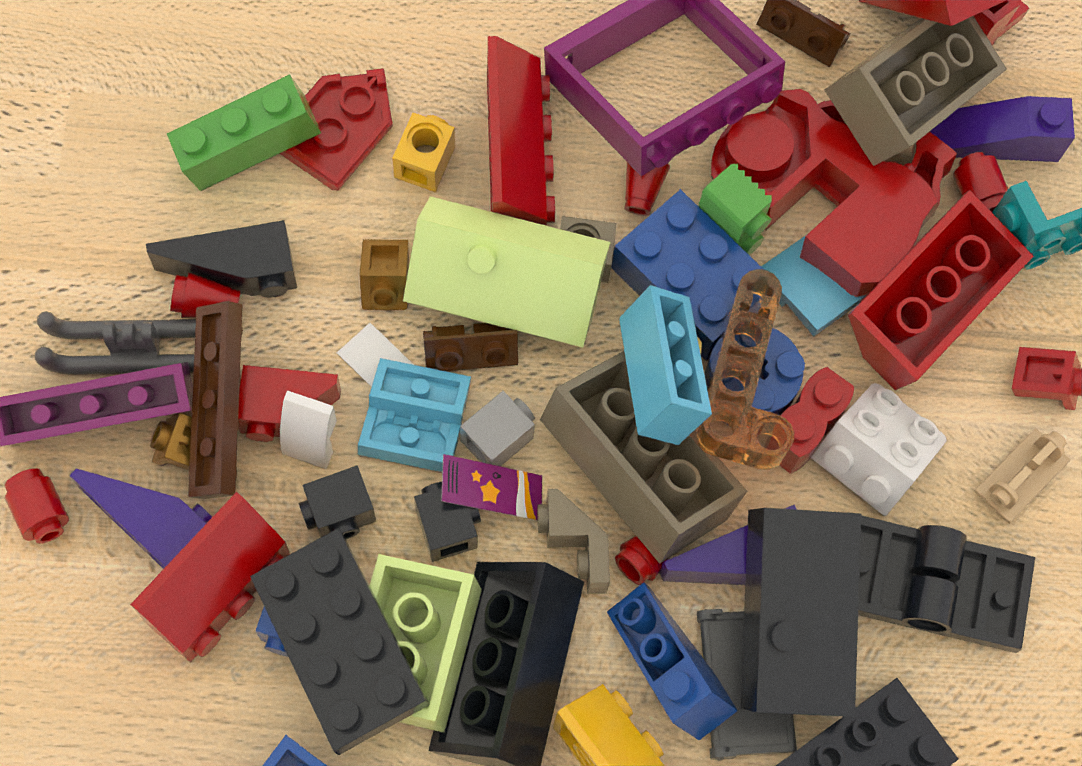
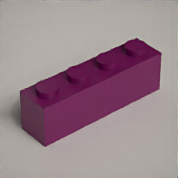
M188 362L0 397V447L192 410L193 385Z

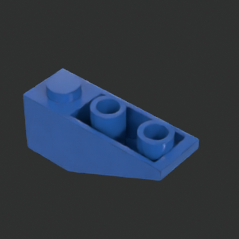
M642 583L607 611L673 724L694 738L701 740L738 711L713 670L646 583Z

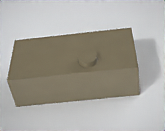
M974 16L953 26L921 18L824 90L872 165L875 166L911 147L1006 71L1007 68Z
M624 351L556 387L540 418V421L659 563L727 521L748 492L695 430L679 445L638 435Z

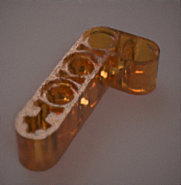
M755 269L742 277L733 298L708 388L712 415L697 428V440L699 446L712 456L757 469L770 470L783 462L794 442V430L786 418L752 407L782 292L780 281L773 273L763 269ZM753 294L761 296V304L757 313L748 312L751 307ZM746 334L755 341L756 346L743 347L738 344L734 336ZM734 377L741 381L744 390L739 392L731 391L725 387L722 379ZM716 420L723 421L731 427L733 434L730 436H719L713 432L709 423ZM761 434L773 436L778 441L780 449L767 450L760 445L757 436Z

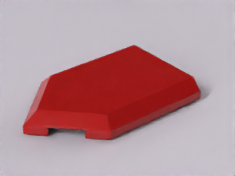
M384 68L366 70L367 74L340 77V74L322 76L305 95L321 134L279 154L331 190L338 191L393 127Z

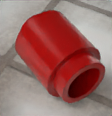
M983 152L967 155L959 161V167L953 172L961 196L970 190L993 212L1008 190L995 156H985Z
M32 468L19 472L6 481L4 486L7 493L4 498L24 540H35L37 544H43L63 534V527L68 523L69 516L50 477L44 476L41 469Z

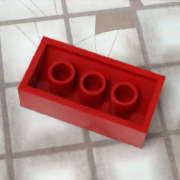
M487 36V104L491 212L547 226V223H555V196H546V182H553L554 178L553 155H545L544 142L552 141L551 115H543L542 102H550L549 75H541V58L498 36Z
M970 190L967 191L848 314L862 357L894 390L918 381L1034 256Z

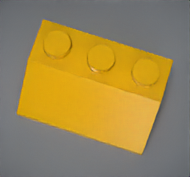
M602 684L564 706L556 714L553 728L581 766H664L659 759L664 755L660 745L647 730L640 734L629 719L633 715L631 707L617 690L610 694Z

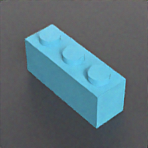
M650 285L619 317L637 433L641 436L679 445L712 415L690 297Z

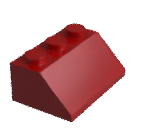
M236 492L130 605L150 628L191 663L197 655L202 658L217 645L222 636L219 631L231 618L238 620L251 608L255 602L253 594L257 590L250 576L290 555V551L283 538Z

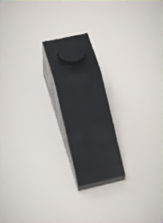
M285 220L146 244L147 254L154 270L187 277L190 272L232 289L241 290L240 293L250 296L278 297L290 289L297 288Z

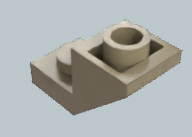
M548 489L546 504H538L537 506L538 533H547V548L585 547L586 550H578L577 552L578 579H587V594L607 593L610 584L608 534L558 489Z

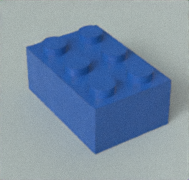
M681 189L614 247L611 268L639 296L652 285L690 297L697 337L702 342L701 357L705 361L710 358L714 346L724 334L750 322L770 304L778 282Z

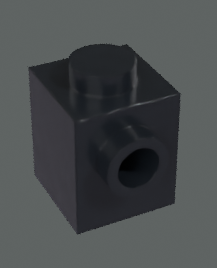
M358 465L302 485L307 500L298 503L307 529L310 530L317 527L320 537L339 528L347 540L360 532V527L376 522L374 508Z
M442 482L430 484L421 490L422 494L414 496L415 510L432 562L478 548V536L474 524L481 522L478 508L441 501Z

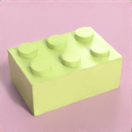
M378 554L370 588L430 704L400 722L445 732L481 588L473 574Z

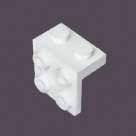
M873 383L838 420L811 456V459L886 517L946 443V437L933 422L917 414L903 403L893 391L885 389L880 384Z

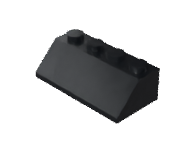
M477 562L474 575L481 588L478 606L445 732L433 730L428 751L484 766H541L584 581L547 562Z

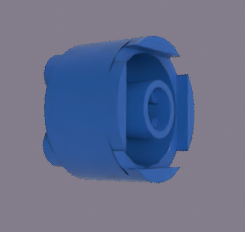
M758 321L747 322L743 326L734 328L724 334L714 346L704 372L711 412L724 424L736 429L745 430V428L759 427L762 429L774 425L780 415L791 406L803 380L805 362L794 343L782 332L765 326ZM745 375H754L755 378L751 381Z

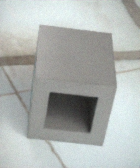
M502 391L460 426V441L480 462L502 466L533 439L535 424L532 421L535 420V417L522 400L516 398L513 401Z

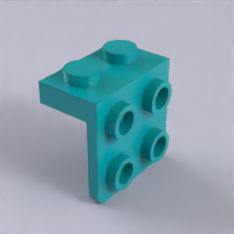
M1027 181L1010 186L992 212L1034 256L1024 266L1026 270L1044 264L1051 258L1050 255L1064 251L1065 255H1071L1082 250V208L1047 220Z

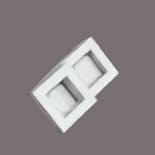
M287 391L283 401L280 424L282 454L327 469L333 454L330 437L337 422L334 406Z

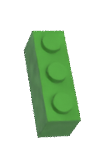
M289 74L167 133V136L182 172L202 191L321 134V131L305 95Z

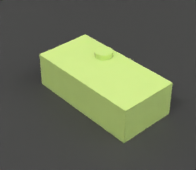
M430 196L417 219L403 301L583 348L592 322L610 242Z

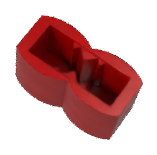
M828 367L813 374L806 382L795 404L787 408L778 418L766 441L764 455L788 473H793L802 468L813 455L823 436L832 430L843 415L853 397L854 386Z

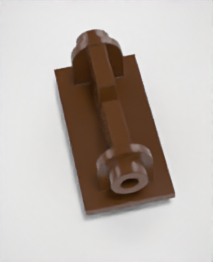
M767 0L756 24L828 67L832 65L839 49L844 47L851 34L844 30L846 25L842 23L839 25L820 13L817 15L811 12V8L797 0Z
M489 323L473 324L474 333L465 334L464 325L432 326V331H423L426 367L450 372L518 365L517 330Z

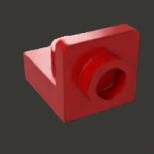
M1019 347L1011 388L1014 395L1062 400L1065 410H1075L1077 398L1082 396V367L1076 351Z

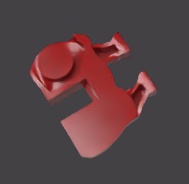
M802 89L782 90L765 111L746 115L738 122L727 126L714 148L711 159V178L714 180L731 164H738V170H745V176L751 177V183H758V189H765V195H771L772 202L767 212V215L772 220L765 231L813 187L828 198L837 207L805 236L800 258L830 277L850 295L859 297L867 295L914 247L920 229L934 216L940 204V183L942 178L950 173L957 153L929 131L914 144L911 152L912 164L906 163L901 165L896 162L882 161L873 166L831 100L817 104L816 100L807 91Z

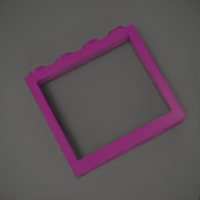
M627 0L544 47L545 75H549L550 83L640 176L656 167L665 166L677 154L691 146L700 145L709 135L727 124L731 125L738 122L747 112L762 103L771 102L779 95L783 88L785 61L720 0ZM685 15L733 60L747 76L643 137L581 73L680 16Z

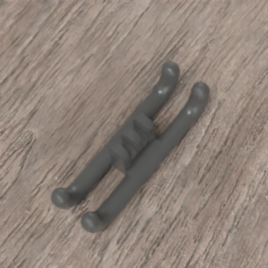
M47 311L41 312L37 317L39 328L51 336L76 340L104 339L110 351V355L66 356L54 353L47 347H40L36 350L34 357L38 365L45 370L73 375L125 374L188 362L190 373H194V354L159 355L160 338H195L196 319L68 321L56 318L54 314Z

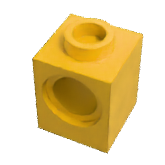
M412 113L392 157L394 178L436 192L455 149V127L450 126L444 119L434 115H427L425 117ZM422 145H431L436 148L429 153H422L416 150Z

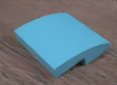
M804 236L761 267L778 282L773 295L775 300L781 307L787 304L814 337L856 307L866 295L859 297L850 295L830 277L801 259L800 254L805 239Z
M380 358L369 394V408L358 442V455L442 472L443 454L455 455L471 376Z

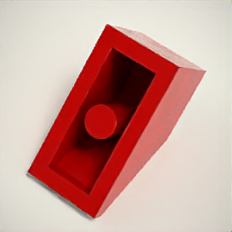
M243 365L239 388L238 420L240 433L246 434L245 436L248 439L254 441H274V437H280L282 407L287 391L332 405L340 399L341 395L338 374Z

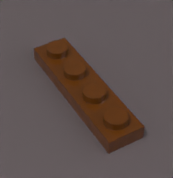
M226 301L196 308L188 497L209 499L233 496L235 494L243 304Z

